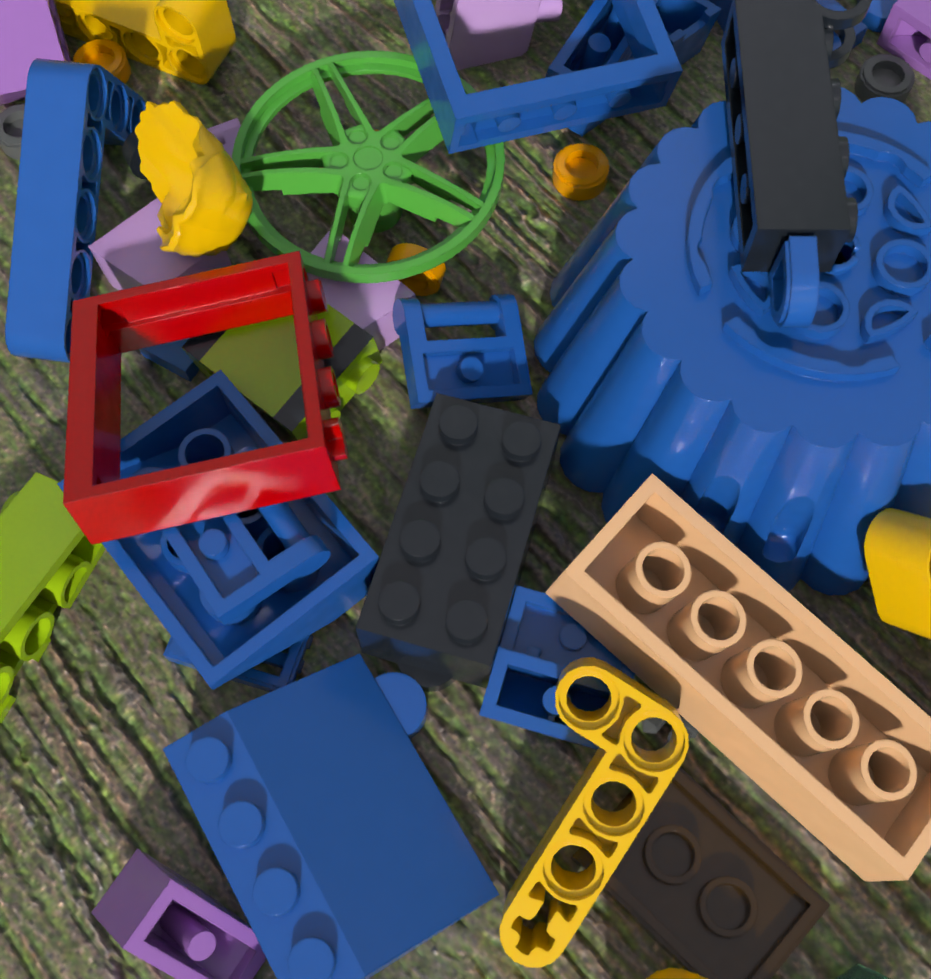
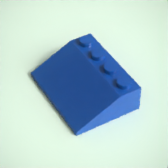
M220 369L121 439L120 479L229 456L250 446L260 449L283 443ZM64 479L57 483L62 491L64 490ZM326 493L288 501L287 503L308 533L320 536L331 552L329 560L317 571L305 577L296 578L225 626L218 619L161 530L102 542V544L209 687L214 690L332 623L367 596L379 556ZM258 508L236 513L268 561L286 550Z
M360 653L232 708L163 748L277 979H369L500 895Z

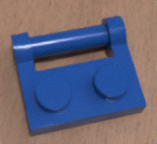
M494 294L489 298V301L420 304L416 297L397 298L395 300L392 313L393 325L396 333L400 336L411 409L432 407L436 393L478 404L524 400L533 394L519 309L514 295ZM490 325L496 334V337L427 341L425 328Z
M250 446L243 448L235 452L234 454L256 450L258 448ZM287 502L258 508L286 549L269 561L236 513L161 529L224 626L296 578L305 577L317 571L329 560L331 552L320 536L308 533Z

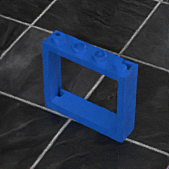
M394 0L446 148L448 153L451 154L666 106L683 69L654 0H611L635 59L466 94L432 1Z

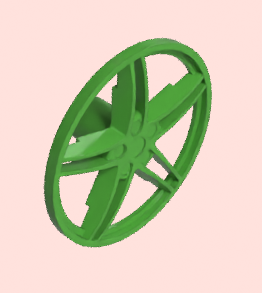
M367 50L342 53L316 60L294 70L277 81L264 92L247 113L237 133L232 152V160L252 192L253 206L247 224L262 244L276 256L300 250L307 273L334 281L349 283H380L404 279L428 271L454 257L468 246L488 223L501 195L505 171L504 143L484 146L487 161L486 179L478 199L450 181L416 164L415 162L444 140L435 115L431 118L434 111L429 98L395 119L380 131L373 130L343 77L385 74L404 77L421 83L423 81L413 55ZM460 77L466 94L477 92ZM334 81L357 126L343 129L325 82ZM312 88L320 106L321 118L333 146L286 150L254 156L258 142L270 121L290 101ZM418 128L410 137L404 138V136ZM415 183V184L419 185L420 187H422V188H424V189H426V190H428V191H430V192H427V191H425V190H422V189H420V188H417V187L413 186L412 184ZM282 190L283 195L336 194L338 201L324 258L311 254L284 238L266 219L257 203L254 191ZM450 200H453L459 203L460 205L472 210V212L470 213L462 209L461 207L450 202ZM403 209L433 222L440 219L458 227L440 243L414 256L387 263L358 264L364 247L369 246L373 233L383 232L395 226L402 216ZM348 214V218L354 225L344 260L343 262H337L334 260Z

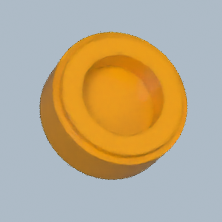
M109 39L89 41L82 45L73 56L72 62L101 65L124 84L130 78L131 66L123 47L115 41Z
M574 143L562 148L557 153L553 163L552 181L556 190L564 197L576 201H585L597 197L603 192L607 184L609 173L608 158L602 150L587 143Z
M411 243L397 244L391 249L386 263L408 258L428 249ZM442 263L428 271L399 279V281L414 292L416 296H429L438 292L446 272V266Z

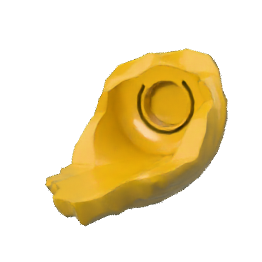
M175 100L169 103L163 102L159 105L147 101L146 110L140 113V122L134 131L139 140L140 171L150 181L152 191L162 203L157 214L162 227L158 226L156 229L162 238V245L159 246L160 249L195 258L203 255L216 256L222 251H227L233 243L237 242L252 212L253 198L249 186L230 155L225 151L223 144L205 128L198 117L189 114L184 106Z

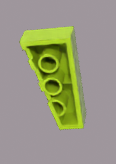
M38 472L31 477L20 491H16L9 496L0 513V723L3 722L16 700L15 697L9 695L13 680L24 661L34 660L39 662L51 642L50 636L54 627L53 613L57 606L71 608L106 549L102 543L91 545L63 505V491L57 485L59 481Z

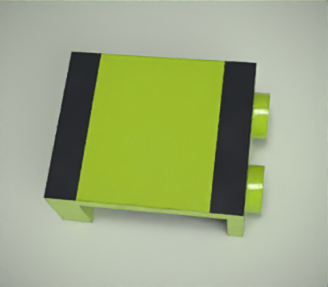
M327 304L328 311L317 314L318 320L326 319L332 340L334 358L323 361L324 367H333L341 399L340 407L330 409L331 418H340V411L355 393H364L374 383L383 360L374 337ZM293 315L192 337L182 346V349L206 376L210 377L221 369L244 398L284 427L294 441L308 438Z

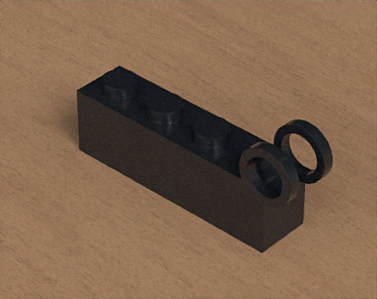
M732 0L721 41L742 272H770L784 242L788 240L789 236H817L819 272H830L844 243H850L854 239L858 223V206L854 197H847L844 180L849 165V142L846 136H838L836 121L841 105V84L838 78H831L830 69L840 66L850 56L856 39L854 26L865 18L872 0H857L858 5L846 11L827 9L816 0ZM833 31L839 36L842 44L841 47L832 51Z

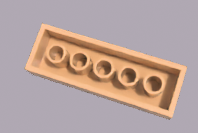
M652 473L545 593L655 693L674 706L686 721L862 880H909L931 847V717Z

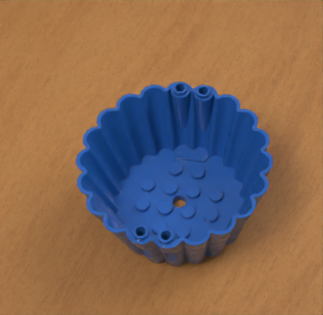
M841 87V105L836 121L838 136H846L849 142V165L844 180L847 197H854L857 202L858 223L854 239L850 243H844L840 250L846 262L833 265L830 272H819L817 309L809 327H778L771 315L769 272L741 271L726 101L723 100L712 103L703 109L691 127L673 129L661 138L552 281L550 297L554 309L537 330L533 341L536 358L540 365L550 372L538 391L537 410L542 420L561 425L560 433L567 436L560 448V464L564 475L575 486L583 490L603 493L601 508L607 523L653 473L787 592L792 590L797 582L802 579L812 589L826 595H846L858 590L868 579L869 573L864 554V542L867 530L879 512L886 508H895L931 518V121L917 123L915 115L910 108L893 98L876 97L861 103L855 94Z

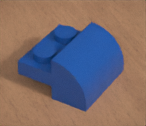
M517 585L479 716L598 750L599 746L572 730L561 720L555 705V692L560 674L570 662L582 657H595L605 661L634 679L635 674L546 593ZM584 676L575 680L570 685L568 696L578 709L595 711L607 703L610 690L601 679L593 676Z

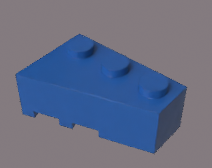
M595 0L548 67L545 78L635 59L611 0ZM654 0L678 60L682 65L701 51L722 9L708 0ZM605 120L573 126L568 129L580 136H584Z

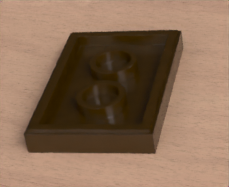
M681 767L674 775L603 888L683 969L708 979H771L830 906L826 900ZM632 790L613 811H620L631 803L634 795ZM580 847L571 857L582 870L587 869L594 861L592 854L583 847Z

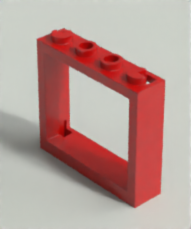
M300 250L73 301L63 505L91 545L341 490L337 461L348 459V448L340 418H331L330 409L340 407L341 399L333 367H324L323 360L334 358L329 328L325 318L318 320L317 314L328 311L321 280L309 281ZM293 315L308 438L120 479L121 353Z

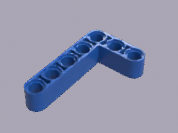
M36 58L32 61L28 71L5 324L6 345L10 354L16 357L70 363L73 301L90 297L94 256L88 246L95 242L104 144L123 146L126 138L139 124L140 113L146 110V102L143 97L101 65Z

